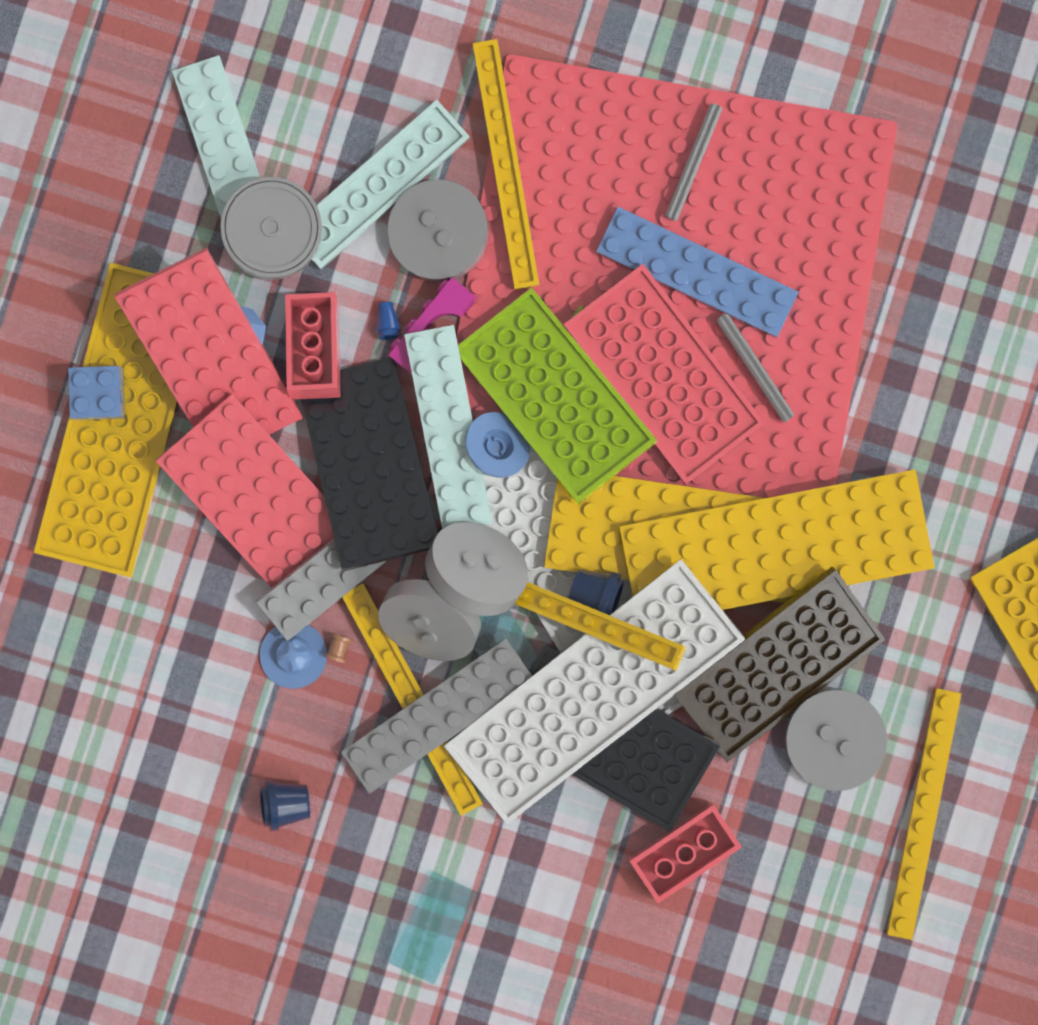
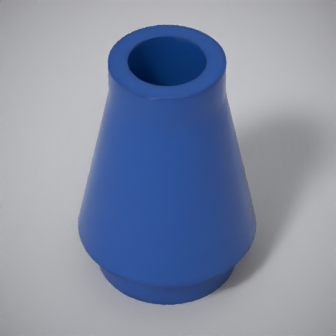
M393 302L379 303L376 333L379 334V339L381 340L397 339L401 329Z

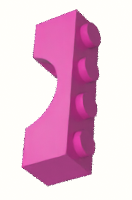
M453 277L450 280L445 279L438 287L437 291L439 294L435 299L432 300L430 298L422 307V315L418 319H412L407 325L406 330L408 332L406 334L428 330L431 324L442 316L455 315L463 317L478 298ZM405 336L402 339L398 337L390 347L392 351L389 356L412 374Z

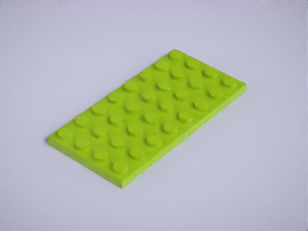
M532 287L458 345L461 361L577 504L585 500L657 443V439Z

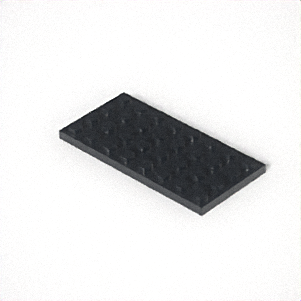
M388 357L340 369L341 397L301 399L341 569L344 572L427 551L438 535L395 360Z
M545 643L530 669L531 674L534 675L562 652ZM657 708L572 775L670 832L721 744Z

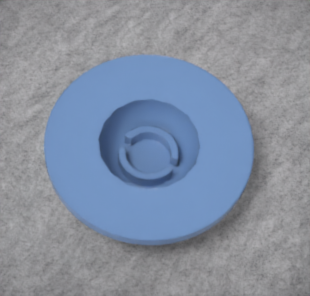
M490 412L479 416L471 423L466 432L465 447L468 457L477 469L489 476L497 478L510 477L518 473L529 459L530 445L503 413Z
M307 625L288 641L274 627L262 642L260 662L267 677L277 685L290 689L302 688L313 683L322 674L327 662V658L324 657V654L327 653V648L323 637L310 625Z

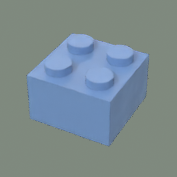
M122 367L68 368L70 419H125L124 369Z

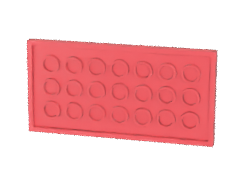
M207 247L115 293L117 302L192 427L231 393L269 435L303 418L297 404L289 397L285 383Z
M644 264L640 265L563 324L570 335L657 439V443L654 445L685 485L765 424Z
M232 393L156 459L160 467L271 588L334 538L324 495Z

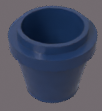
M579 569L573 580L568 599L611 615L619 604L624 580H621V574L616 572L609 574Z
M268 780L264 782V786L260 787L262 820L264 827H269L270 831H277L279 827L310 818V800L307 785L274 783L273 780Z

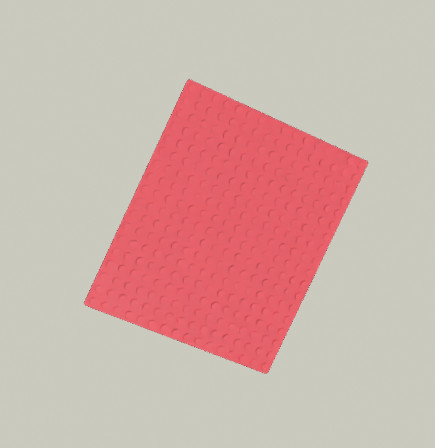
M508 55L505 60L503 75L539 279V286L532 288L562 325L570 320L580 306L586 308L634 271L596 253L617 207L799 292L777 338L730 316L794 413L791 419L782 422L717 324L716 320L725 313L657 282L765 424L686 485L655 445L615 476L762 498L836 485L897 123L890 120L523 56ZM711 103L717 104L722 107V112L677 221H672L665 217L666 211ZM491 149L489 151L480 202L488 218L489 240L483 257L468 272L465 288L478 299L467 313L460 317L457 332L458 345L530 289H514ZM461 361L472 420L474 421L479 416L490 412L503 413ZM432 478L430 492L436 495Z

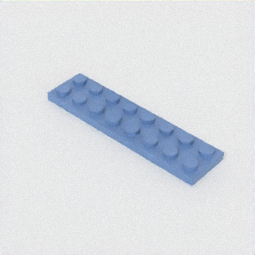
M617 207L596 253L631 270H635L644 264L657 282L720 312L727 313L729 316L776 338L799 293L788 286L620 207Z

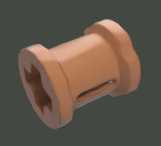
M331 633L332 641L324 657L345 664L346 659L344 657L348 645L353 640Z

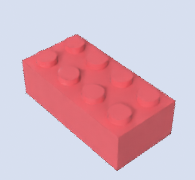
M336 292L285 295L286 377L289 397L293 400L341 397L339 302Z
M711 802L672 828L670 832L668 831L628 859L656 902L660 903L742 848V846Z

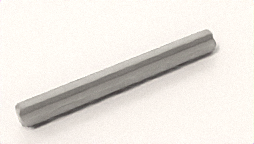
M711 103L666 211L665 217L672 221H677L722 112V107L717 104Z
M726 313L716 320L717 324L781 421L786 422L794 416L793 411L729 314Z

